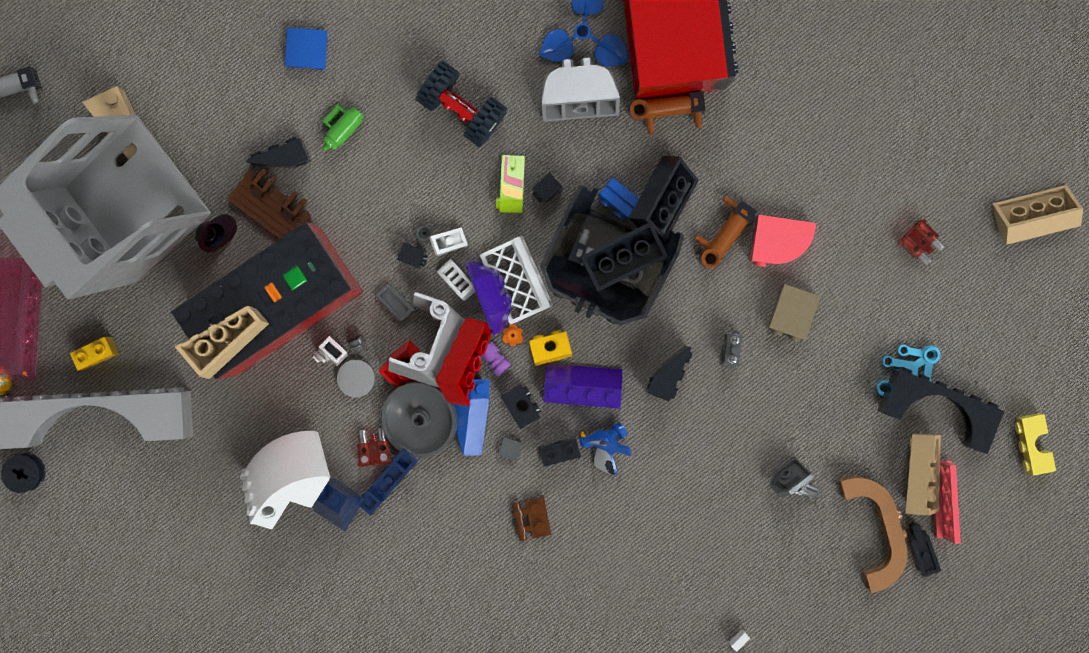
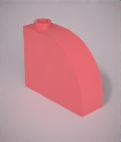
M757 215L750 262H754V266L766 267V264H783L798 258L810 246L814 237L816 223Z

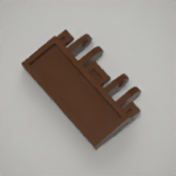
M263 168L257 175L256 172L250 169L228 197L230 202L279 239L309 220L312 215L306 210L301 216H298L308 203L307 199H302L294 211L290 210L289 207L298 197V193L294 191L287 197L275 187L268 193L278 177L275 175L271 176L264 187L261 188L259 183L267 175L268 170Z

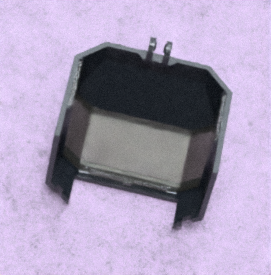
M579 185L540 264L549 291L553 292L558 298H565L571 301L573 305L577 306L574 311L576 313H579L582 307L588 309L586 317L589 319L592 314L600 315L612 324L623 325L646 318L680 253L684 235L680 232L675 233L672 230L666 242L661 241L668 258L643 269V277L639 282L629 284L621 280L595 292L584 266L567 260L574 242H579L584 229H587L590 233L586 245L596 249L633 231V229L590 209L599 189L593 188L592 191H589L586 186ZM637 273L629 276V278L634 280L637 277Z

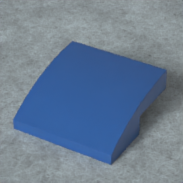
M287 28L284 67L325 70L328 31Z

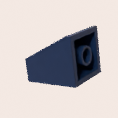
M330 478L312 508L314 512L343 531H346L365 498L335 478Z

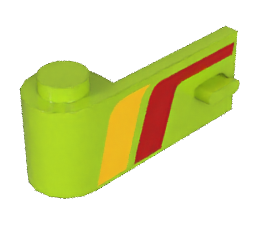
M502 155L500 197H496V209H500V213H523L525 156Z

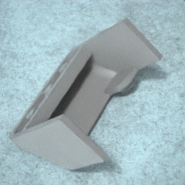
M415 292L413 307L430 312L434 319L441 321L429 355L422 352L415 353L411 357L409 364L390 358L388 371L439 387L435 381L436 376L440 372L444 359L448 356L452 343L455 341L459 328L463 325L465 319L447 303Z

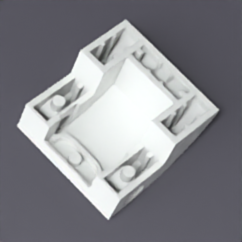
M301 431L281 436L264 446L252 458L247 468L242 470L240 479L243 483L242 491L245 494L244 502L247 504V515L249 516L250 524L273 529L290 501L310 508L313 506L330 479L318 432Z

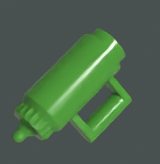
M337 104L322 120L330 128L323 138L325 141L323 151L331 148L336 150L363 122L364 116L356 108L352 107L350 110L345 111ZM340 112L344 113L333 126L330 125Z

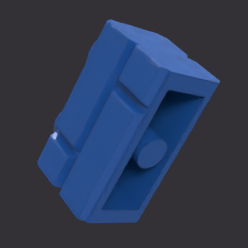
M614 177L598 195L600 198L599 202L604 207L608 208L610 206L615 210V216L620 220L625 218L627 221L639 199Z

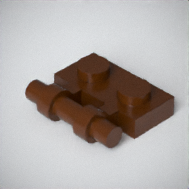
M544 497L525 500L527 508L521 509L520 502L512 503L514 510L512 515L516 520L517 527L515 530L519 536V541L527 540L526 532L530 531L533 539L551 535ZM528 514L530 525L524 526L523 515Z

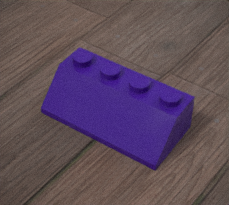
M546 363L543 402L620 409L623 370Z

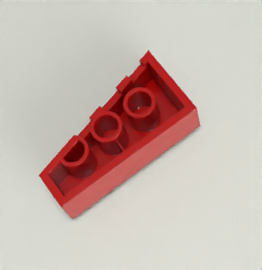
M465 319L463 325L459 328L455 341L452 343L448 356L444 359L440 372L436 376L435 381L448 403L469 406L470 399L467 397L469 391L474 390L476 383L473 382L475 373L479 372L481 368L480 357L481 355L485 356L492 334L486 321Z

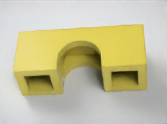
M1036 413L1016 417L1015 430L1020 437L1018 444L1024 456L1022 464L1025 472L1034 476L1056 471L1053 453L1046 450L1039 452L1035 447L1037 437L1048 433L1045 414Z

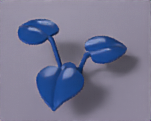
M572 0L574 12L577 14L584 13L582 23L576 26L575 34L570 39L563 30L557 29L548 33L539 52L541 57L549 61L561 62L569 59L575 51L571 42L578 37L581 40L590 38L599 44L595 49V57L603 66L612 67L625 64L628 59L625 44L618 36L606 34L601 42L591 35V28L586 24L588 14L595 15L600 12L604 0Z

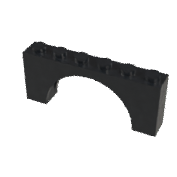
M905 367L893 369L879 404L878 412L901 420L905 411L917 400L932 395L944 396L958 407L964 418L966 433L963 445L988 454L1005 412L998 409L999 405L989 401L985 404L981 402L982 398L972 394L970 397L965 396V391L954 387L953 390L946 388L947 384L940 381L930 382V377L919 374L915 376L912 374V370Z

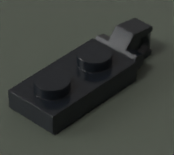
M916 522L909 524L912 533L909 536V542L921 576L924 578L941 572L929 535L925 530L921 531L919 524Z

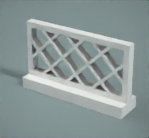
M523 236L516 237L507 243L480 254L485 266L507 274L504 280V287L515 291L511 305L521 308L522 311L520 316L515 319L512 318L510 313L508 317L510 325L553 306ZM510 245L515 250L513 259L503 255L505 248ZM490 254L499 256L496 266L490 265L486 256ZM502 258L511 261L508 271L498 268ZM514 262L522 266L521 276L511 273ZM509 275L519 279L516 289L506 285ZM522 280L530 284L528 294L518 290ZM517 293L527 296L524 306L514 303ZM529 298L537 300L540 308L535 310L526 308Z

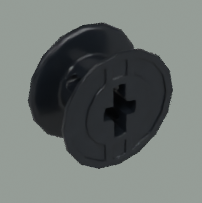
M29 453L7 459L1 470V479L5 487L16 493H25L38 488L43 483L46 475L45 465L42 460L36 455Z

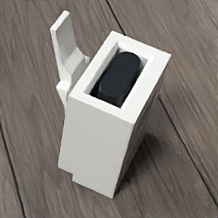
M329 336L319 346V351L314 353L315 356L313 358L318 363L321 361L325 363L331 360L338 366L348 354Z

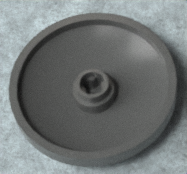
M413 381L401 385L388 396L382 409V426L386 437L396 449L402 451L405 448L414 457L425 458L440 453L451 443L457 431L458 416L455 405L447 402L439 387Z

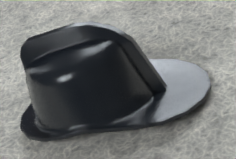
M221 214L210 221L201 223L197 227L196 236L194 237L201 250L207 253L214 252L229 242L237 231L236 220L228 214Z

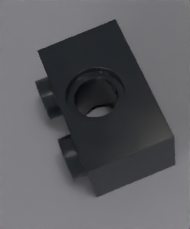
M521 384L501 395L502 400L520 429L539 419V413L542 412L536 402H531L529 398L531 393L527 386L522 387ZM520 400H524L528 404V408L524 411H520L517 408V402Z
M576 437L539 446L544 467L581 457Z

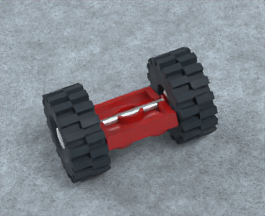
M442 61L426 78L415 100L431 112L437 109L441 103L448 110H455L461 120L470 122L463 136L480 148L490 138L497 126H499L508 108L495 98L490 97L483 104L482 108L477 110L452 91L460 72L445 61Z

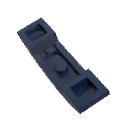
M403 448L362 496L365 499L360 507L371 516L419 460Z

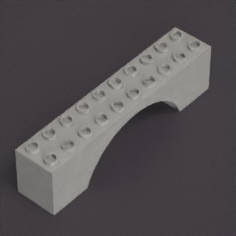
M185 387L170 388L168 392H166L165 388L148 390V393H146V389L129 391V394H127V390L109 392L110 395H108V391L90 393V396L89 392L71 394V397L70 393L0 397V449L28 448L41 445L47 431L61 416L83 405L100 406L119 413L137 428L144 441L189 438L193 436L191 391H185Z

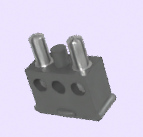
M725 333V340L721 351L723 353L722 366H739L743 336L740 333Z

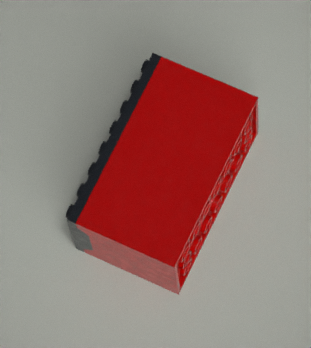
M623 0L635 100L727 89L736 77V74H738V63L734 62L733 54H736V45L731 40V34L734 33L733 23L729 22L728 15L731 14L730 2H727V0Z
M305 222L172 310L171 313L189 340L194 335H199L208 330L210 326L224 321L225 318L246 306L256 308L269 324L213 375L215 379L238 376L363 291L323 230Z

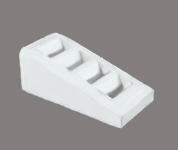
M452 259L448 260L437 271L462 300H467L475 292L471 279ZM453 267L454 270L446 276L445 273ZM457 273H459V275H458L453 281H451V279H452ZM462 279L465 280L462 284H460L458 287H456V285H457Z

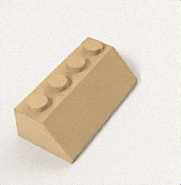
M1067 185L996 202L992 205L999 233L1006 245L1079 227L1082 224L1083 208Z

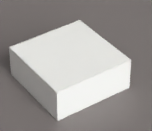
M742 629L729 643L737 652L750 637Z

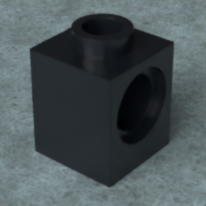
M549 172L532 188L534 191L532 195L539 202L543 200L546 204L563 186Z
M404 242L397 260L420 269L427 262V251Z

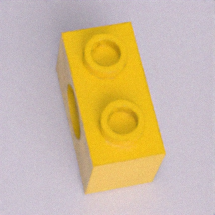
M557 330L551 332V335L546 337L544 335L534 336L533 340L529 341L535 366L572 357L566 331ZM548 343H554L556 348L553 351H547L545 346Z
M103 337L71 352L70 355L77 370L80 371L91 368L118 355L119 351L112 337Z

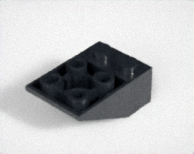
M684 346L653 372L645 392L668 402L671 398L674 399L678 391L676 384L678 380L682 381L685 374L683 367L685 363H689L693 352H690L691 347Z

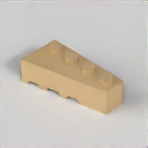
M118 86L82 102L93 117L135 115L125 91ZM131 143L123 151L128 160L137 152V147Z
M246 306L225 318L224 321L210 326L208 330L199 335H194L183 344H178L175 348L200 377L210 379L269 323L256 308Z
M913 434L912 438H910L911 456L909 459L906 514L932 515L939 512L941 435Z

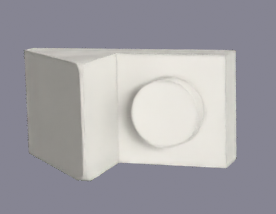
M462 227L429 237L436 256L468 246Z

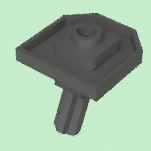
M796 457L774 473L769 483L770 487L779 497L790 496L794 493L801 496L803 493L814 498L818 496L819 491L817 487L808 484L814 476Z

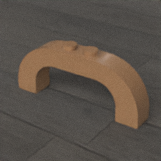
M860 476L837 479L843 499L848 500L864 496L869 497L876 505L887 545V555L881 565L862 571L867 590L870 593L884 590L899 579L907 562V546L905 542L907 534L905 528L901 527V512L899 508L896 509L895 502L890 493L880 484Z

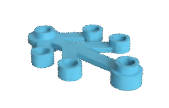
M899 345L897 353L900 356H907L909 354L920 358L914 362L894 359L891 356H884L881 359L883 366L905 367L912 370V374L915 376L918 374V369L924 365L923 375L930 377L929 381L932 382V367L940 359V351L933 345L925 346L923 349ZM902 347L906 348V352L904 354L900 352V349ZM929 351L933 353V356L930 359L927 357V353ZM886 358L891 360L889 365L885 364ZM881 380L876 384V392L879 395L883 396L885 392L880 390V386L884 384L887 387L889 380Z

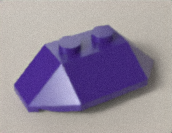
M476 261L466 263V269L493 336L503 332L512 310V299L505 290L504 279L499 275L498 271Z

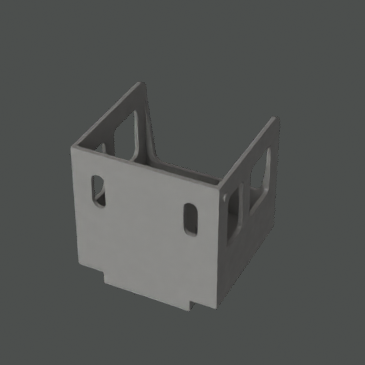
M137 115L79 117L65 121L0 184V210L4 214L0 218V228L44 287L57 285L67 300L136 283L211 215V212ZM111 131L85 157L73 159L99 133ZM86 133L60 159L39 162L66 135ZM131 143L135 144L137 152L123 166H118L116 158ZM177 206L183 207V215L165 218Z

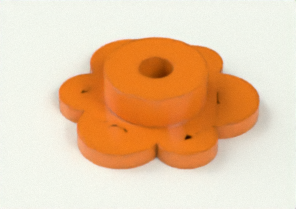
M511 324L503 330L504 336L502 340L504 343H510L511 346H515L516 343L523 342V336L521 335L523 330L517 328L515 324Z

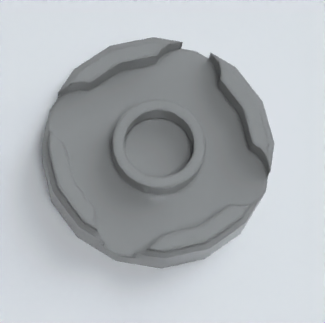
M350 360L340 367L337 374V384L345 395L362 397L368 394L374 387L375 373L367 362Z

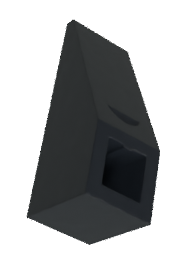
M296 137L286 140V144L281 146L279 144L270 146L268 151L261 153V151L250 155L251 158L246 160L251 165L291 169L311 162L303 140Z

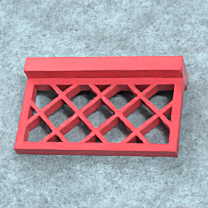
M951 460L940 461L939 512L934 513L935 538H945L954 544H960L956 465L952 464Z

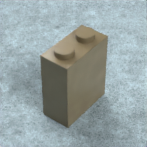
M782 284L766 328L771 329L770 333L781 336L782 333L789 335V340L798 343L800 340H806L821 296Z

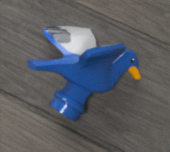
M620 422L613 424L610 431L597 430L590 436H585L584 432L580 433V445L583 448L596 447L594 466L608 474H617L612 456L613 453L631 456L630 447L617 442V440H622L628 435L625 427Z

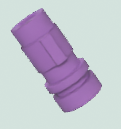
M491 341L488 343L485 356L481 355V357L490 365L489 368L493 369L494 374L498 377L512 364L508 359L505 360L506 357L498 352L500 350Z

